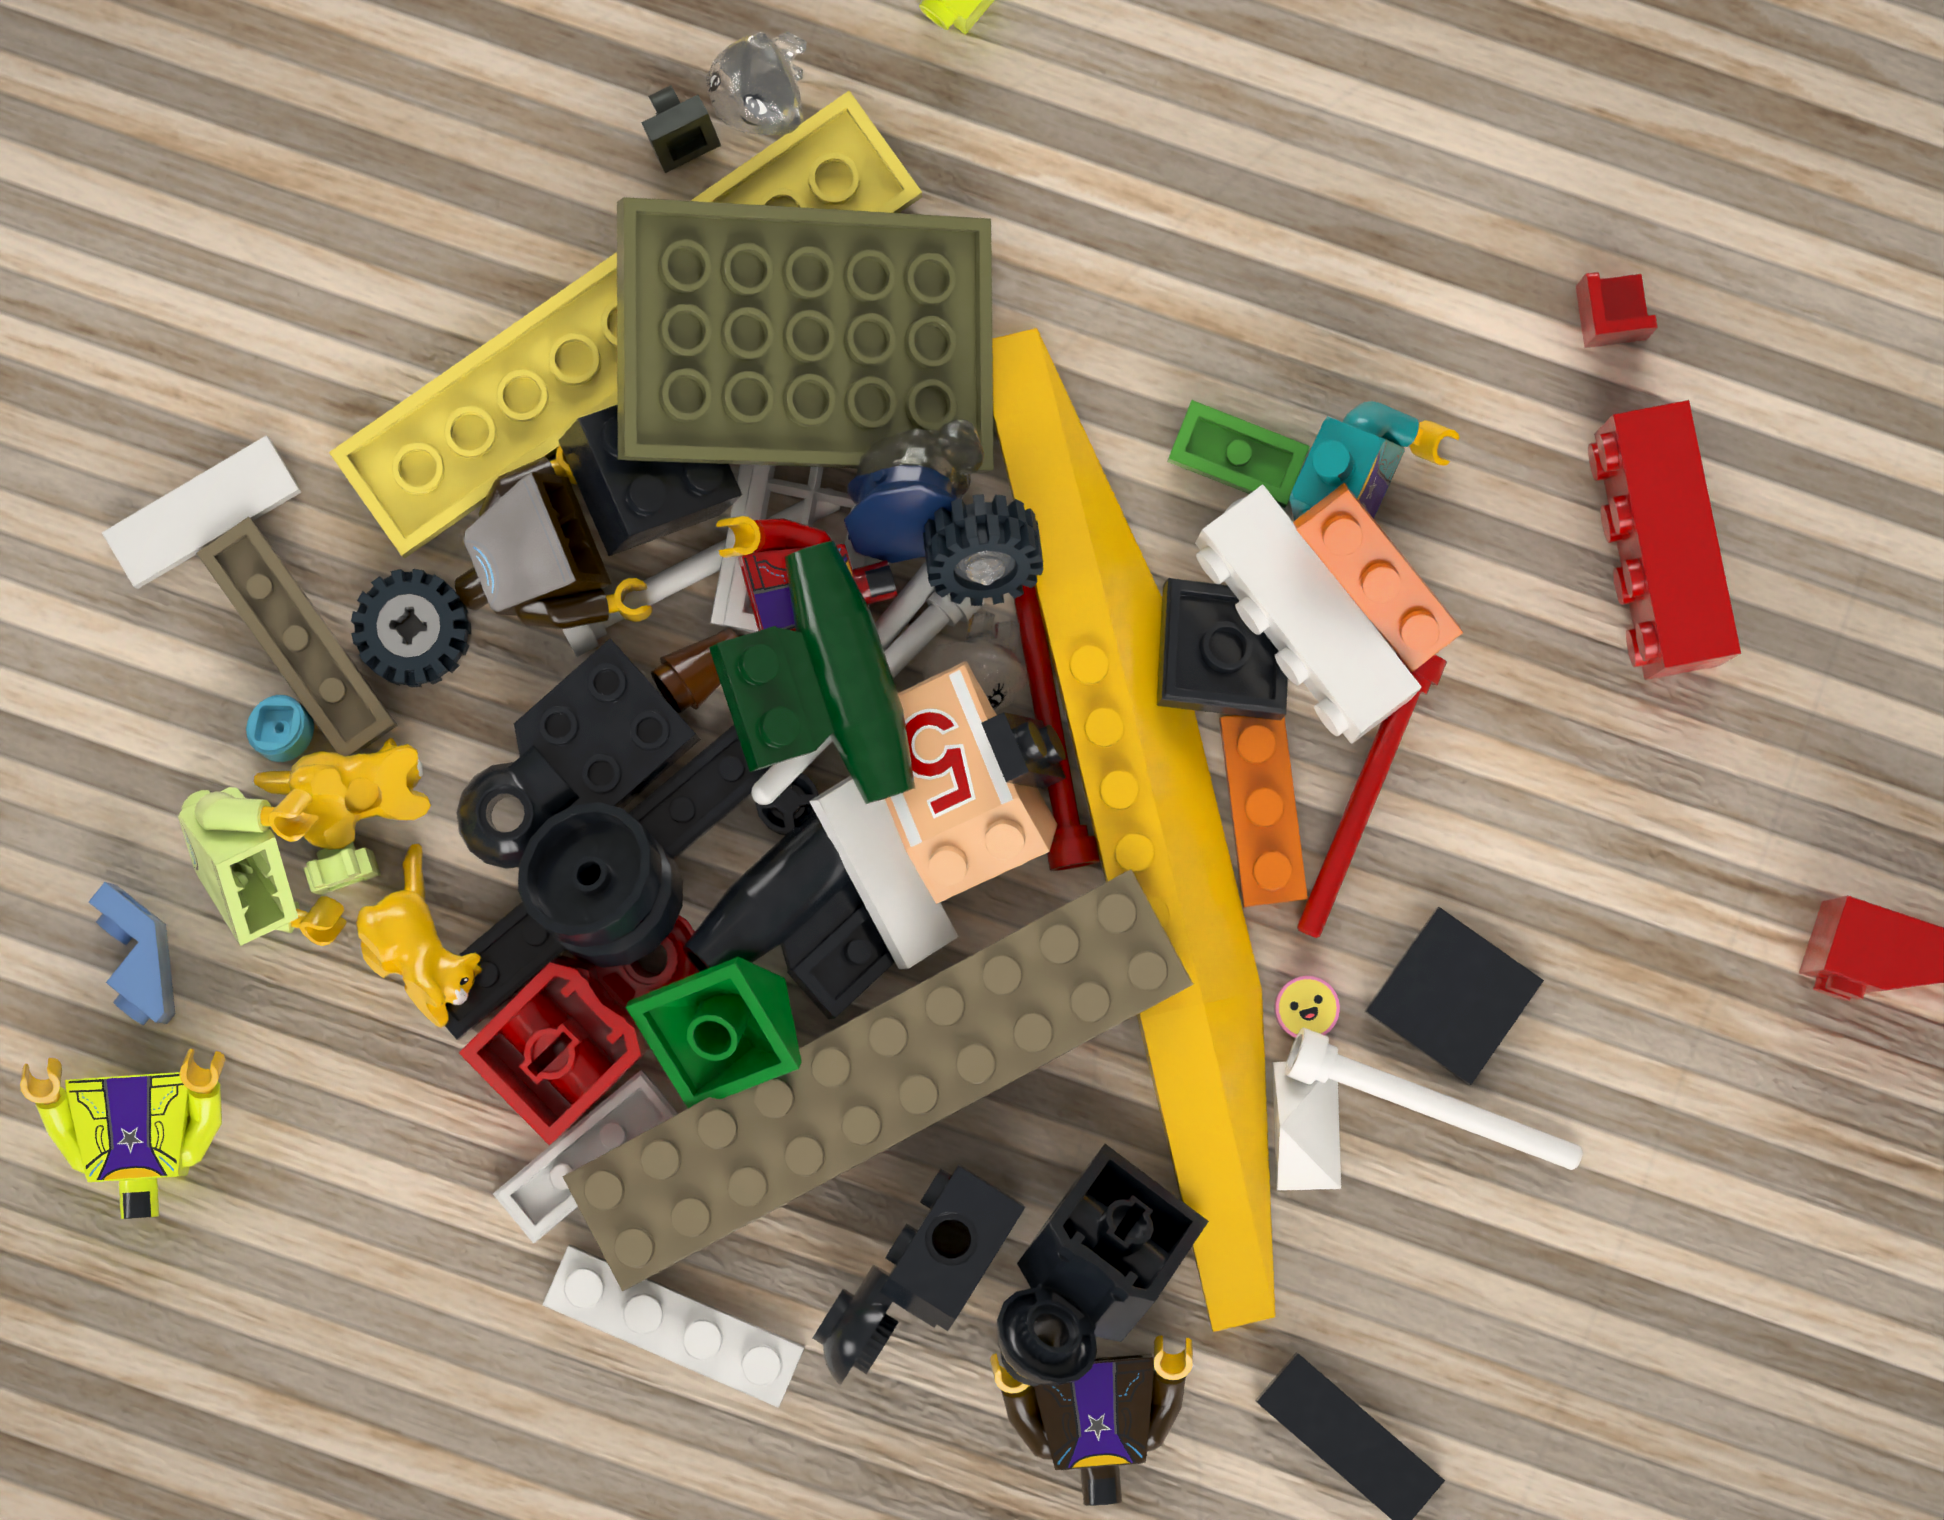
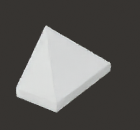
M1272 1062L1276 1190L1341 1189L1338 1082L1328 1078L1325 1083L1314 1080L1309 1085L1285 1075L1287 1062Z

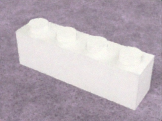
M1264 485L1258 487L1202 529L1195 542L1200 549L1196 554L1199 564L1216 584L1219 585L1225 581L1239 599L1235 606L1244 623L1257 635L1264 631L1279 650L1275 654L1279 667L1292 683L1298 686L1303 682L1319 702L1314 706L1315 711L1322 723L1332 734L1339 736L1343 733L1349 742L1353 744L1410 701L1420 690L1421 685L1356 602L1298 533L1291 519Z

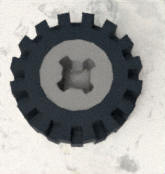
M402 569L390 571L391 576L384 579L380 576L371 582L373 587L367 593L362 591L357 599L360 605L357 612L353 611L351 618L355 632L351 633L353 644L357 646L360 652L358 655L373 672L388 682L399 686L400 684L408 685L410 688L422 687L421 684L429 682L433 685L442 681L441 676L447 672L453 673L460 666L457 662L461 655L466 656L470 646L467 644L468 634L471 635V623L467 617L469 612L456 591L435 574L433 576L419 569H413L412 572H404ZM409 612H410V618H409V619L405 620L403 624H396V623H402V621L408 617Z

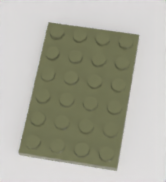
M623 197L617 201L618 460L879 470L899 465H919L938 472L988 473L993 471L991 219Z

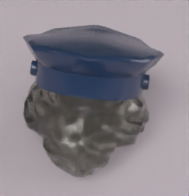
M955 419L944 424L938 430L912 429L877 441L860 458L856 477L847 486V493L856 506L844 519L849 534L848 540L851 541L856 553L882 561L887 560L889 563L925 557L923 533H925L927 520H935L934 512L941 507L951 512V502L965 496L971 483V474L977 472L983 465L984 448L975 427L969 421Z

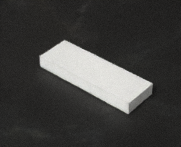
M266 435L103 531L102 534L133 587L139 589L195 556L197 552L248 516L254 521L300 494L301 490L272 441Z
M849 776L809 801L829 839L837 849L850 879L898 969L911 968L959 937L941 902L935 903L908 856L885 799L865 804L852 777Z
M640 1070L496 1190L493 1195L529 1239L536 1243L578 1208L562 1176L679 1113L646 1073Z

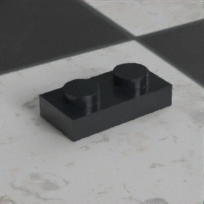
M1006 712L981 723L1006 783L1045 789L1066 779L1060 764L1066 758L1064 747L1051 725L1044 726L1042 720Z

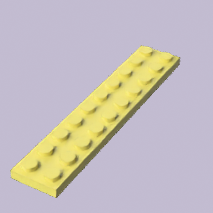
M847 91L691 201L901 213L922 198V191L852 93ZM617 252L329 452L404 559L481 506L494 481L499 476L542 457L548 459L554 455L560 446L558 440L578 418L618 405Z

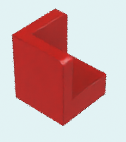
M1599 272L1586 273L1576 285L1584 348L1647 340L1658 328L1656 315H1648L1642 274L1600 279Z

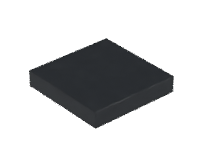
M1168 578L1163 584L1157 706L1281 721L1287 711L1288 678L1275 659V654L1279 650L1264 631L1257 635L1244 623L1235 606L1239 599L1228 585Z
M1437 907L1364 1012L1467 1085H1472L1544 980L1445 910Z

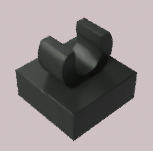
M670 85L648 96L657 113L656 116L641 123L665 173L721 146L710 116L699 95L680 103L674 89Z

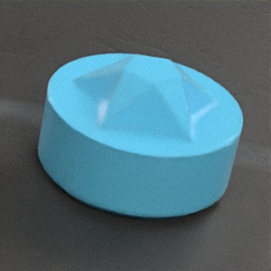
M275 695L264 699L253 709L247 721L246 734L250 745L265 758L274 762H287L301 755L309 746L314 734V721L306 708L298 701L286 695Z

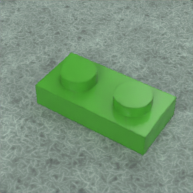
M1191 400L1167 462L1248 494L1264 485L1277 503L1285 508L1310 446Z

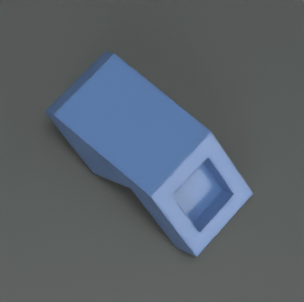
M104 882L89 900V903L102 913L96 923L124 945H127L132 938L138 941L106 982L119 993L113 1002L125 1014L141 1025H145L149 1018L155 1023L168 1024L175 1015L166 924L118 885Z

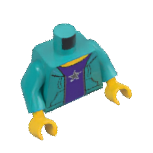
M1373 401L1363 402L1346 414L1343 422L1327 416L1291 491L1289 500L1294 521L1343 483L1348 486L1374 519L1405 452L1404 447L1409 446L1411 452L1419 458L1437 465L1446 466L1450 461L1438 456V445L1446 436L1459 441V434L1453 429L1432 421L1424 420L1418 422V419Z

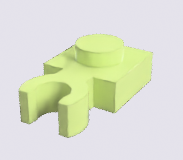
M353 842L345 848L318 851L316 853L318 860L315 859L307 862V867L303 868L311 892L318 895H323L381 875L374 852L365 847L356 850Z

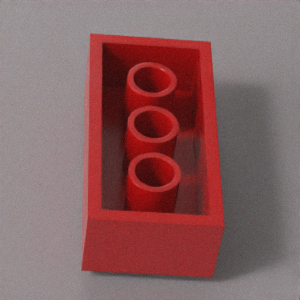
M1686 400L1613 414L1594 433L1596 442L1588 445V456L1594 480H1604L1608 504L1601 506V521L1607 542L1617 543L1621 566L1614 568L1613 577L1619 603L1621 605L1629 604L1634 629L1626 631V643L1632 666H1642L1644 680L1720 666L1740 655L1741 649L1690 401Z

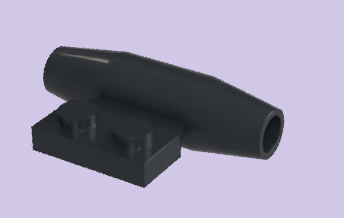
M816 813L805 817L727 889L683 946V951L693 966L701 972L736 957L753 963L781 944L788 970L787 973L829 1020L835 1019L895 961L850 879L837 849L829 839Z

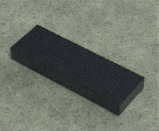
M1297 1352L1255 1400L1392 1520H1412L1445 1482L1440 1475Z

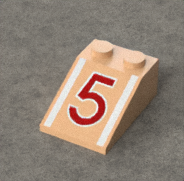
M967 661L898 693L904 711L915 789L886 798L885 801L904 848L935 903L938 904L1050 852L1057 823L1038 788L1005 782L981 724L997 715Z

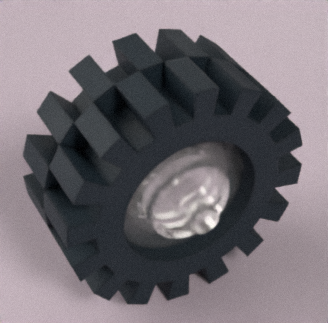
M984 494L973 495V504L965 505L962 498L951 502V512L941 507L934 512L935 520H927L923 541L928 581L931 587L935 586L936 593L942 598L950 593L951 602L961 604L966 597H969L971 606H982L983 598L991 597L993 605L1004 603L1003 594L1009 593L1015 599L1024 594L1023 585L1032 588L1037 583V575H1042L1043 556L1038 521H1036L1035 513L1031 508L1025 510L1024 503L1017 499L1007 506L1006 496L995 494L992 502H985Z

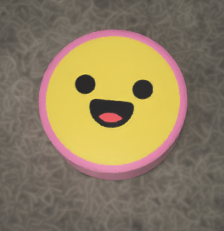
M1302 976L1287 982L1278 992L1274 1004V1013L1279 1026L1293 1038H1296L1303 1027L1326 1035L1335 1026L1340 1012L1339 999L1334 989L1326 981L1314 976Z

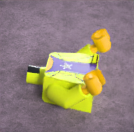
M189 1049L180 1072L65 1080L66 1090L60 1087L62 1064L56 1058H48L47 1072L49 1079H36L30 1073L29 1065L24 1064L20 1087L24 1097L35 1102L48 1135L74 1170L85 1173L88 1182L119 1180L121 1219L158 1217L157 1178L187 1176L190 1166L202 1160L222 1124L221 1088L218 1080L225 1064L223 1053L215 1051L210 1069L199 1067L194 1061V1049Z

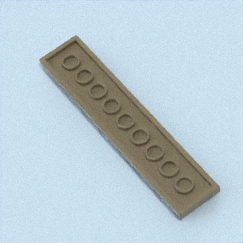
M1130 869L799 1048L802 1060L799 1069L723 1099L709 1097L562 1177L621 1290L625 1291L1194 985L1133 870Z

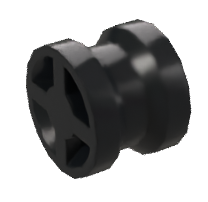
M801 773L771 804L760 805L755 803L759 817L768 829L779 835H786L805 817L815 813L809 801L819 794L809 777Z

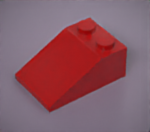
M1848 895L1824 900L1821 902L1799 974L1816 979L1813 990L1846 1001H1850L1851 997L1863 1000L1865 993L1944 983V928Z

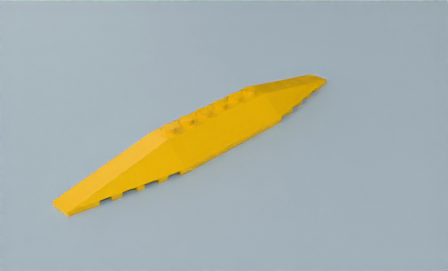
M1034 328L992 338L993 419L1013 501L1017 499L1023 502L1025 510L1031 508L1035 513L1036 521H1038L1043 556L1042 575H1037V583L1034 586L1105 881L1108 882L1130 869L1133 870L1194 985L1138 1014L1137 1020L1180 1199L1209 1221L1193 1244L1192 1249L1212 1332L1274 1318L1275 1294L1262 987L1195 710L1157 706L1162 596L1038 329Z

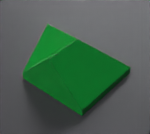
M740 957L629 1000L626 1005L627 1011L687 1108L709 1097L723 1099L799 1069L802 1063L785 978Z

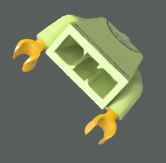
M228 787L220 792L200 790L191 794L182 805L178 819L193 867L240 946L273 930L292 933L295 928H300L301 932L311 942L325 946L333 942L347 924V921L341 917L344 913L343 905L327 896L319 897L309 912L299 909V903L295 902L292 897L276 838L269 829L271 826L274 832L282 839L294 842L304 836L319 820L317 815H309L303 812L313 801L312 796L303 790L294 789L277 807H271L270 803L264 799H246L236 787Z

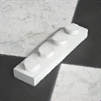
M572 1245L567 1247L542 1304L554 1311L778 1408L805 1346L650 1279H646L622 1291L606 1260Z

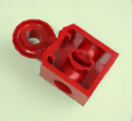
M680 915L678 916L672 932L661 943L667 952L668 960L663 972L659 973L648 972L642 968L638 960L629 965L602 968L563 955L549 962L459 1054L550 1146L650 1049V1046L627 1011L626 1005L629 1000L699 973L683 951V946L695 932L688 920Z

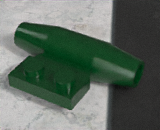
M835 542L820 543L785 556L796 631L773 626L722 641L709 647L749 771L753 772L817 751L821 744L830 736L865 804L877 802L915 789L903 707L871 611Z

